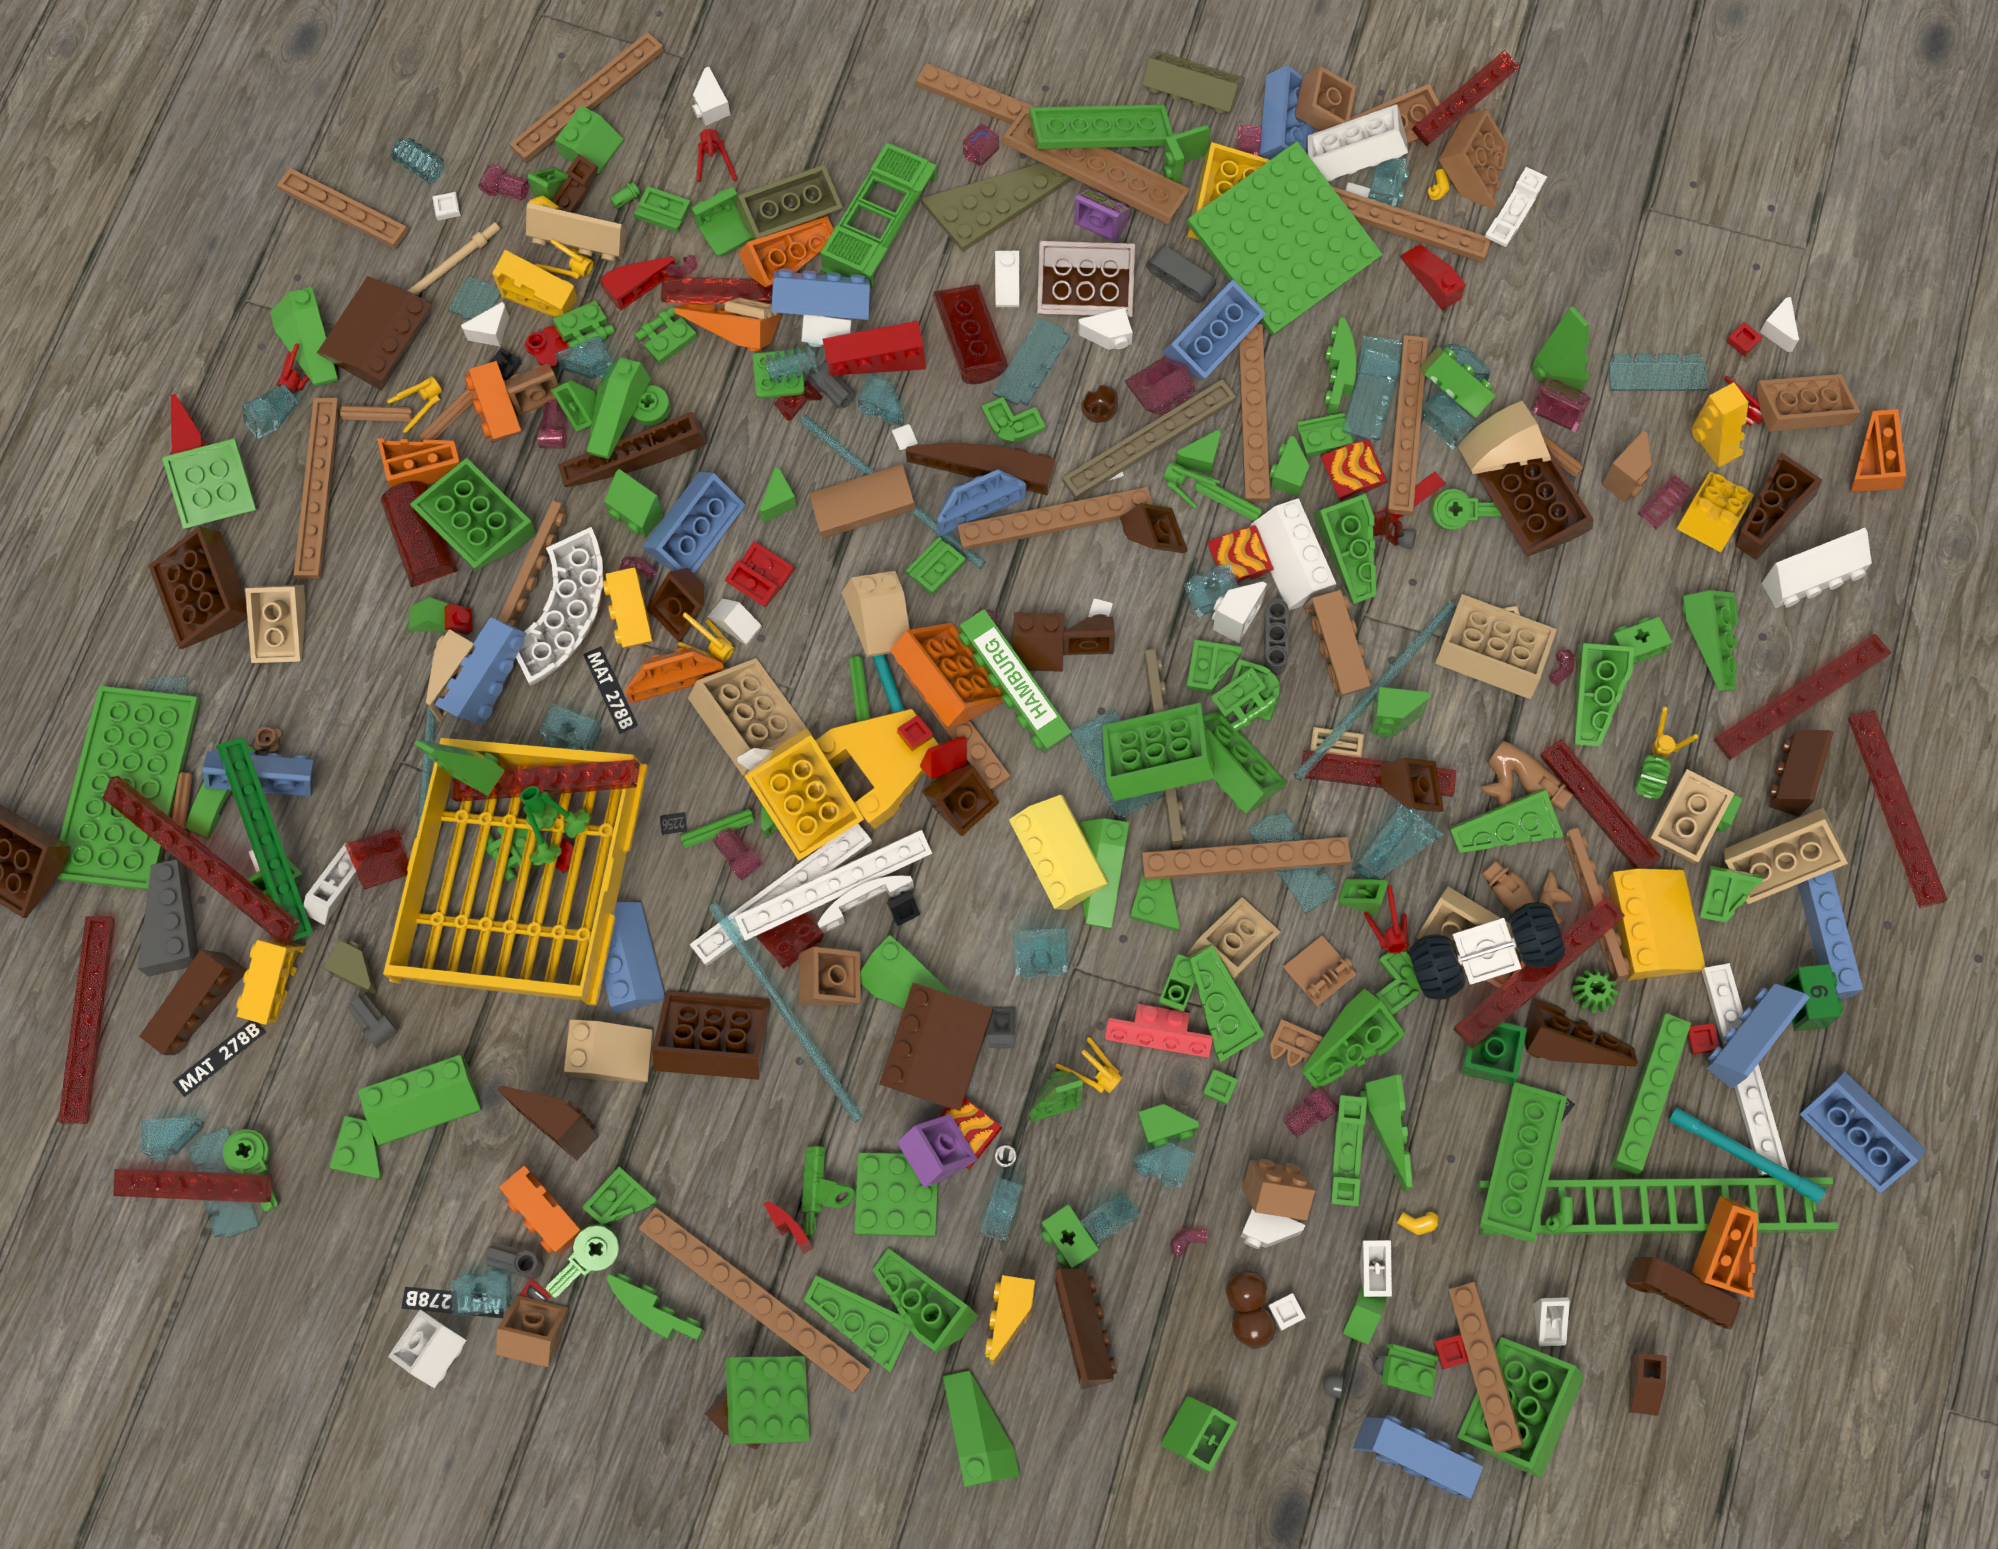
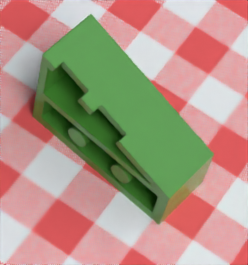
M1437 346L1419 369L1471 415L1477 418L1496 396L1491 391L1494 387L1484 378L1481 381L1475 378L1473 374L1476 371L1466 362L1460 365L1455 360L1457 355L1446 346L1443 350L1440 346Z

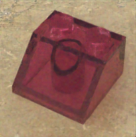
M1166 357L1125 380L1126 385L1144 409L1155 415L1167 412L1170 406L1187 400L1189 395L1196 391L1186 366Z
M1547 378L1539 391L1531 412L1576 433L1592 398L1582 391L1565 386L1558 380Z

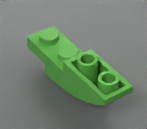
M1340 317L1338 326L1333 325L1330 339L1335 341L1333 347L1328 346L1325 360L1329 361L1328 370L1332 371L1329 383L1334 384L1333 391H1327L1324 403L1329 405L1327 412L1329 415L1337 414L1341 395L1351 397L1356 376L1354 339L1344 317Z
M620 1273L616 1277L608 1274L606 1280L619 1301L646 1327L669 1341H672L675 1333L679 1332L701 1343L705 1332L700 1329L701 1323L689 1317H686L685 1321L676 1318L677 1312L663 1305L660 1310L657 1309L661 1302V1299L656 1296L657 1290L642 1284L641 1288H638L631 1284L633 1281L631 1278Z

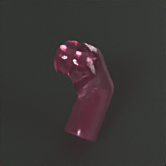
M687 255V257H684L683 265L669 264L666 269L667 274L683 278L695 271L698 266L695 256Z
M625 557L621 560L622 563L619 566L620 571L635 567L648 579L654 578L657 574V569L642 557Z
M1560 649L1556 653L1559 668L1549 676V680L1555 686L1559 685L1573 673L1574 655L1570 650Z
M1182 1229L1171 1239V1253L1175 1256H1182L1185 1254V1248L1190 1243L1206 1244L1207 1230Z

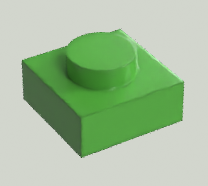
M1213 1069L1203 1095L1227 1106L1238 1080Z

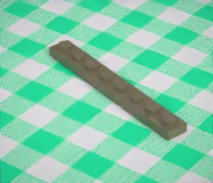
M1221 379L1062 477V482L1076 500L1236 402L1235 394L1224 380Z
M1155 649L1145 650L1144 662L1152 714L1169 710L1168 704L1163 705L1162 696H1166L1165 682L1159 679V673L1162 672L1161 657L1156 658ZM1180 787L1163 790L1171 849L1182 848L1183 839H1187L1185 824H1180L1179 815H1183L1182 800H1177L1176 791H1179Z

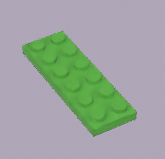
M1165 105L1031 107L1028 113L1037 149L1165 146V138L1173 134Z
M1517 1082L1513 1084L1479 1225L1480 1228L1534 1243L1567 1100L1566 1096Z

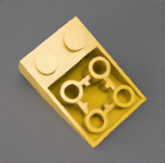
M1710 471L1676 529L1722 552L1754 494L1746 488L1737 486L1726 480L1723 476Z
M1002 1275L1001 1283L996 1282L994 1302L998 1303L997 1310L991 1311L989 1325L990 1330H994L993 1338H987L985 1351L986 1358H990V1365H996L1031 1316L1035 1280Z

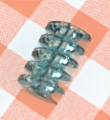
M413 138L399 139L395 142L391 151L393 161L399 163L404 168L406 167L408 171L413 172L414 175L427 183H433L439 177L444 166V159L442 157H437L436 153L430 152L421 143H416Z
M807 344L803 345L802 353L798 347H794L793 355H791L788 349L784 350V358H782L779 352H775L774 360H772L769 354L765 356V364L771 385L773 378L781 384L783 375L788 381H791L792 373L799 379L802 370L807 376H810V368H813L817 374L819 373L813 349L810 350Z

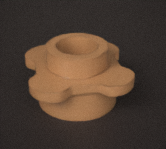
M260 727L255 735L256 742H254V748L257 751L265 749L272 753L276 752L279 749L278 740L282 736V732L277 728L273 730L269 727Z

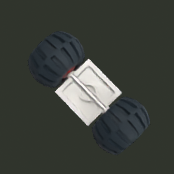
M1534 902L1526 903L1517 908L1509 919L1514 936L1512 938L1505 918L1454 933L1453 937L1459 955H1457L1451 939L1447 936L1434 934L1417 940L1410 948V958L1423 994L1427 998L1435 1000L1448 999L1456 995L1465 985L1461 965L1464 966L1470 985L1519 970L1521 965L1515 950L1517 947L1522 961L1528 967L1547 968L1557 963L1565 954V946L1551 907L1545 903Z

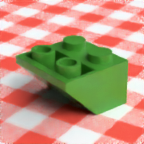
M1187 1396L1160 1446L1209 1474L1238 1422L1217 1409Z

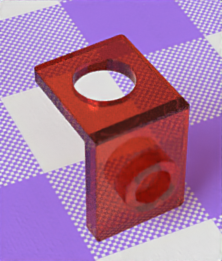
M804 381V387L809 389L812 394L805 390L801 395L779 397L774 403L787 421H791L807 400H821L823 398L810 381Z
M1388 511L1373 512V536L1382 535L1394 546H1397V538L1402 529V523ZM1391 523L1394 525L1395 528L1394 536H1392L1390 533Z

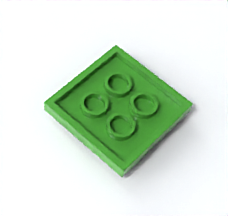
M235 438L162 457L183 529L257 510Z
M858 1153L854 1234L936 1237L938 1183L924 1188L904 1154Z
M805 1356L730 1357L725 1359L729 1445L810 1441Z

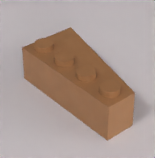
M1341 590L1311 598L1303 608L1306 614L1311 613L1312 615L1310 626L1313 634L1316 633L1317 636H1320L1321 640H1319L1318 648L1321 656L1329 661V664H1326V669L1337 698L1369 688L1372 676L1369 668L1364 666L1362 659L1365 656L1361 643H1357L1355 637L1357 628L1354 620L1349 617L1347 610H1349L1350 606L1346 595H1342Z

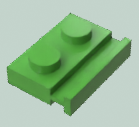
M647 186L638 204V209L634 212V217L637 220L678 233L679 227L683 224L692 205L690 200Z
M1344 413L1297 422L1296 428L1299 432L1305 458L1329 453L1353 443Z
M938 537L906 570V575L912 577L918 585L933 596L966 563V558L948 543L946 544L942 541V538Z
M1387 1344L1389 1352L1388 1356H1385L1381 1384L1420 1396L1433 1397L1437 1370L1434 1369L1435 1361H1438V1357L1396 1344Z

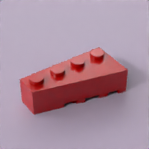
M918 321L822 339L830 376L926 369Z

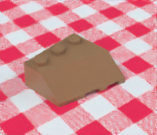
M1484 109L1462 117L1442 152L1439 161L1462 197L1490 209L1496 208L1497 200L1494 198L1495 191L1500 189L1501 182L1498 180L1500 170L1504 169L1509 145L1488 110Z

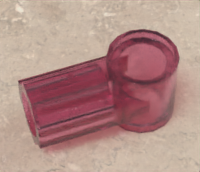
M489 164L478 183V187L482 192L490 196H496L499 193L522 201L528 194L529 182L526 179L507 174L497 165Z
M549 400L544 403L542 426L538 429L539 448L564 449L566 446V430L564 427L566 414L557 400Z
M731 828L721 831L713 840L714 845L728 860L729 866L741 881L762 866L756 854L749 847L746 848Z
M1323 1087L1314 1091L1304 1100L1305 1103L1284 1118L1283 1121L1287 1128L1297 1138L1319 1121L1323 1122L1338 1110V1105Z

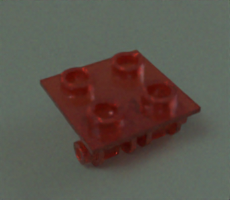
M391 829L345 844L364 890L407 876L409 861L400 843L402 838L399 830Z
M803 913L755 937L777 959L778 964L784 969L786 967L790 968L798 960L797 955L799 956V953L807 950V947L812 948L821 943L824 933Z

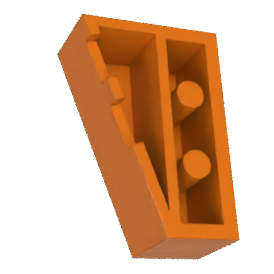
M525 1166L521 1167L499 1186L500 1190L508 1198L506 1201L508 1206L516 1214L520 1211L526 1218L523 1221L524 1225L532 1234L537 1231L543 1238L540 1243L549 1254L554 1251L561 1256L574 1244L575 1238L581 1229Z
M1720 1196L1692 1273L1704 1283L1754 1298L1752 1278L1756 1265L1753 1263L1754 1247L1757 1244L1758 1213L1744 1203Z

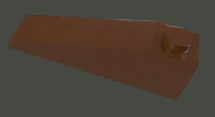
M1535 998L1533 999L1526 1024L1527 1029L1524 1041L1526 1052L1533 1057H1542L1550 1061L1636 1067L1638 1064L1635 1050L1632 1046L1605 1032L1599 1035L1588 1026L1589 1023L1581 1019L1577 1023L1564 1016L1565 1010Z

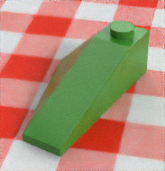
M313 287L288 292L270 311L275 333L286 345L290 354L296 343L299 344L295 359L314 386L338 381L334 363L317 354L327 335Z
M1573 306L1568 309L1535 358L1531 370L1534 377L1538 381H1542L1546 387L1581 392L1585 389L1589 380V371L1585 370V364L1589 362V356L1585 354V347L1589 345V324Z
M619 358L608 366L598 385L587 446L588 454L609 459L651 380L640 362Z
M1366 494L1313 513L1320 535L1352 604L1377 596L1376 566L1374 565L1375 540H1373L1374 515Z
M1708 590L1683 596V612L1686 616V621L1718 690L1736 691L1737 662L1733 657V649L1737 647L1738 639L1733 638V627L1738 625V611L1735 593Z
M1589 643L1578 644L1575 684V745L1601 746L1618 702H1620L1625 686L1632 675L1635 647Z
M416 740L414 743L416 747L428 755L432 761L436 762L440 768L452 777L486 796H489L505 771L497 765L499 760L488 752L482 755L470 749Z
M1105 818L1078 822L1109 883L1082 901L1085 922L1088 926L1112 929L1129 822Z
M891 935L871 954L860 971V985L875 998L882 1001L885 1000L903 1010L913 982L953 995Z
M1364 988L1344 1007L1301 1072L1317 1090L1343 1076L1345 1070L1355 1065L1357 1067L1366 1063L1365 1060L1375 1054L1380 1056L1386 1053L1406 1034L1382 1001Z
M1058 1071L1051 1074L1050 1079H1046L1029 1112L1030 1123L1081 1108L1082 1080L1073 1072L1065 1073V1071Z
M889 1248L872 1269L882 1287L894 1302L900 1315L910 1327L913 1335L936 1353L962 1339L978 1317L968 1305Z
M965 1371L943 1376L965 1489L1020 1477L1014 1447L971 1372Z

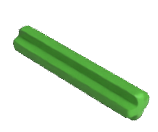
M1198 480L1195 484L1194 489L1199 493L1253 521L1260 518L1262 514L1260 507L1218 485L1211 486Z
M853 656L849 658L856 719L857 722L869 720L870 713L863 659L861 656Z
M745 809L680 835L683 846L689 848L754 822V816L750 809Z

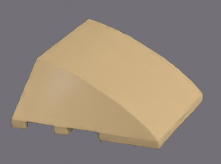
M1523 401L1495 413L1473 429L1458 445V450L1472 474L1504 469L1506 464L1519 462L1521 466L1527 465V460L1542 458L1543 462L1551 460L1539 426Z

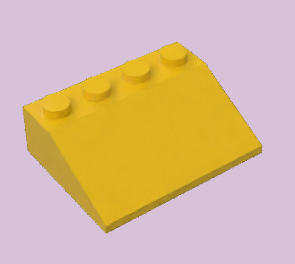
M1211 142L1203 158L1191 216L1270 160ZM1189 227L1187 237L1199 240Z
M807 728L785 741L744 775L798 861L864 820Z
M1633 869L1613 872L1607 880V886L1617 932L1621 939L1622 956L1628 959L1630 966L1627 980L1701 972L1703 968H1706L1684 870Z

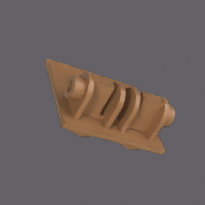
M1323 935L1283 966V969L1316 1007L1357 975L1351 968L1353 966L1352 962L1348 958L1343 959Z

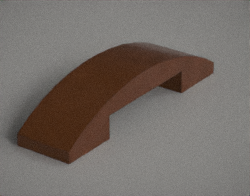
M577 155L566 171L568 178L552 199L560 207V210L570 213L576 212L592 185L598 167L582 155Z

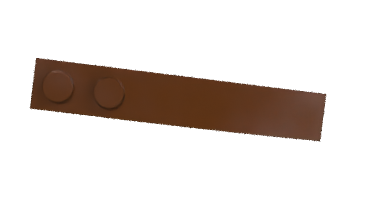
M689 412L619 440L609 459L586 453L558 464L563 485L570 487L614 477L618 469L624 473L643 469L708 443L702 423L692 412Z
M969 443L926 444L908 446L906 448L907 462L972 478L984 476L999 469L1023 480L1026 483V491L1047 496L1055 472V459L1046 454L1036 455L1028 453L1021 448L1011 449Z

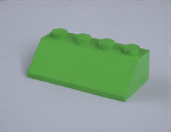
M1220 710L1204 716L1213 759L1214 780L1217 782L1218 787L1232 798L1238 809L1245 814L1254 811L1288 784L1240 731H1234L1230 725L1232 722L1228 718L1226 719Z
M462 1055L358 1090L364 1115L378 1146L482 1111L468 1062Z

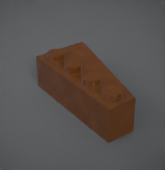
M1781 452L1740 532L1736 547L1757 560L1817 495L1822 479Z
M200 950L139 1037L162 1055L178 1054L184 1049L186 1042L244 976L246 969L226 953Z

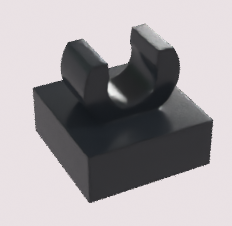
M500 348L489 362L497 361L504 380L512 377L522 364L520 358L503 348Z
M904 891L900 892L901 896L892 899V897L888 898L887 905L897 927L920 916L919 909L910 891L907 893Z

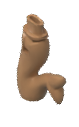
M1505 741L1501 743L1488 762L1497 774L1498 782L1481 787L1482 791L1487 795L1497 797L1500 806L1510 803L1512 799L1511 790L1514 783L1513 771H1515L1528 794L1545 789L1551 804L1563 811L1573 797L1572 793L1564 789L1566 785L1563 784L1560 787V781L1537 760L1520 748Z
M1496 861L1482 875L1490 882L1488 886L1493 889L1502 904L1513 913L1517 908L1526 903H1534V898L1526 882L1514 872L1508 873L1510 869L1508 867L1504 869ZM1550 871L1543 885L1539 903H1545L1551 907L1559 926L1563 920L1557 914L1553 905L1559 902H1572V897L1566 891L1558 889L1557 879Z

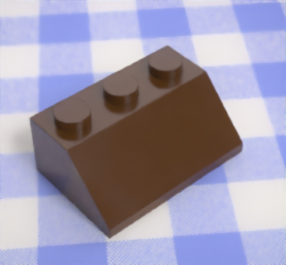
M1796 730L1790 738H1785L1781 748V752H1784L1783 760H1779L1775 769V775H1778L1776 783H1772L1768 793V797L1771 798L1770 808L1800 817L1813 803L1833 731Z

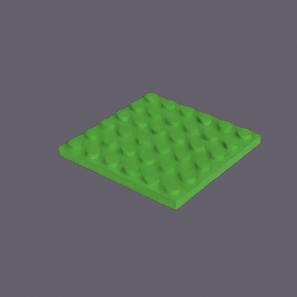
M1298 141L1186 221L1187 225L1230 281L1233 279L1266 313L1260 321L1271 336L1275 335L1383 255Z

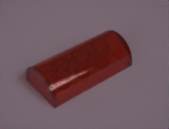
M976 284L934 291L933 298L963 382L967 384H981L991 381L1004 373L1008 364L980 285Z
M418 481L398 484L388 489L381 497V503L411 588L458 571L449 544L410 505V503L429 489L425 483Z

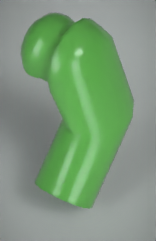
M1560 1197L1559 1212L1552 1217H1548L1545 1222L1546 1228L1551 1233H1561L1572 1225L1573 1198Z

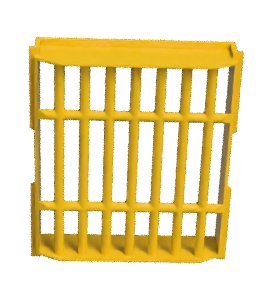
M440 738L439 744L474 750L482 755L488 752L499 760L497 765L504 770L517 771L508 814L504 817L494 816L503 777L502 774L489 796H487L483 813L470 814L475 789L468 785L465 786L460 810L457 812L445 811L453 777L440 768L436 762L434 763L417 837L414 839L407 868L408 874L383 975L388 977L391 983L401 984L402 978L436 985L582 1000L587 1005L597 1006L616 920L614 911L626 855L632 845L648 765L641 764L634 755ZM528 772L541 773L538 785L541 793H548L552 774L565 775L559 805L567 812L575 777H589L582 809H585L591 816L599 779H613L604 824L601 826L590 825L589 820L586 829L576 835L557 925L554 927L542 926L558 856L555 861L545 863L532 923L529 925L518 924L532 863L529 856L534 852L537 841L532 826L527 823L526 819L517 818L521 804L520 795L524 791ZM561 813L554 820L553 827L541 830L551 831L550 844H556L559 848L564 833L563 829L567 824ZM442 821L457 822L436 912L433 914H422L420 911ZM467 823L480 825V830L460 915L457 917L446 916ZM491 826L504 827L484 918L481 920L470 919ZM515 828L528 829L508 920L505 922L494 921ZM587 835L601 836L582 926L579 930L567 929ZM417 924L432 925L423 967H407ZM443 926L457 927L447 970H433ZM467 929L481 930L471 974L457 972ZM491 931L505 933L495 976L481 975ZM515 934L529 935L520 979L506 978ZM540 936L554 938L544 982L530 980ZM564 939L578 940L569 984L555 983Z

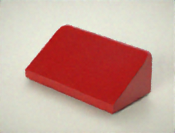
M961 736L928 748L920 768L929 778L934 779L965 767L967 763L966 737Z

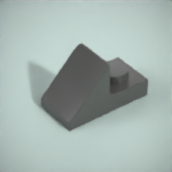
M989 1007L994 1009L988 1026L989 1048H1014L1015 1008Z

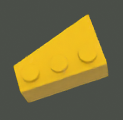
M504 250L492 272L502 298L553 317L571 311L578 299L575 288L570 282L550 274L507 250Z
M1735 383L1709 395L1691 428L1694 439L1703 446L1718 468L1743 455L1740 441L1744 440L1745 434L1741 432L1742 425L1746 424L1748 401Z
M634 567L605 574L607 580L603 581L606 596H611L612 605H608L611 620L616 619L618 629L614 630L617 645L622 644V648L628 649L654 643L638 570Z
M280 938L256 941L250 951V958H252L250 967L246 970L243 978L245 984L243 994L239 996L237 1001V1017L265 1025L277 1022L288 991L285 990L286 982L289 975L295 976L297 968L293 967L298 952L304 953L305 945L294 942L286 943L284 939Z

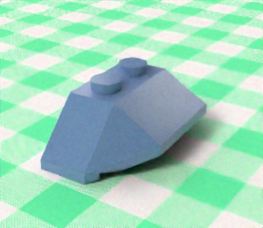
M998 469L984 476H977L964 485L953 487L947 492L937 519L938 536L941 537L956 530L958 524L979 520L1025 499L1026 483Z

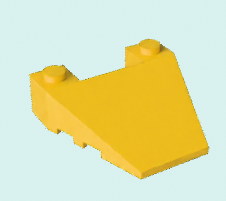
M912 709L832 728L815 740L833 769L852 756L874 786V789L854 803L874 830L896 814L900 804L914 789L913 786L920 776L925 773L920 768V764L928 748L939 745L932 738L914 751H911L897 734V728L917 716Z

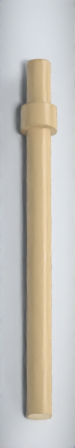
M494 222L483 232H477L471 237L472 240L407 291L416 296L474 250L485 246L488 243L487 240L501 230L500 227Z

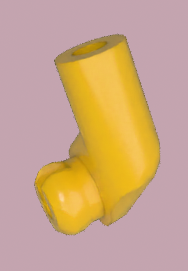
M1439 169L1435 172L1437 184H1434L1432 188H1428V195L1432 200H1440L1450 190L1445 169Z
M544 195L533 198L528 202L560 210L557 204Z
M1402 1212L1397 1224L1416 1235H1422L1434 1231L1438 1226L1439 1218L1433 1212H1427L1425 1216L1416 1219Z

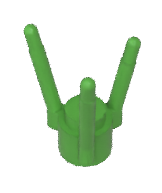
M1175 462L1169 464L1163 477L1169 481L1167 487L1174 490L1193 509H1196L1197 505L1177 486L1178 484L1183 486L1188 477L1211 486L1221 483L1220 480L1187 469Z

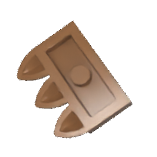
M1281 1019L1270 1044L1271 1057L1274 1060L1287 1052L1289 1067L1295 1066L1302 1059L1305 1066L1323 1037Z

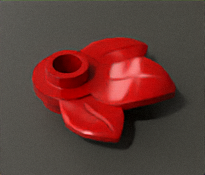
M555 326L546 327L541 333H531L525 341L526 351L531 355H535L536 361L540 365L549 363L551 368L557 366V359L565 358L572 353L568 348V342H564L561 339Z

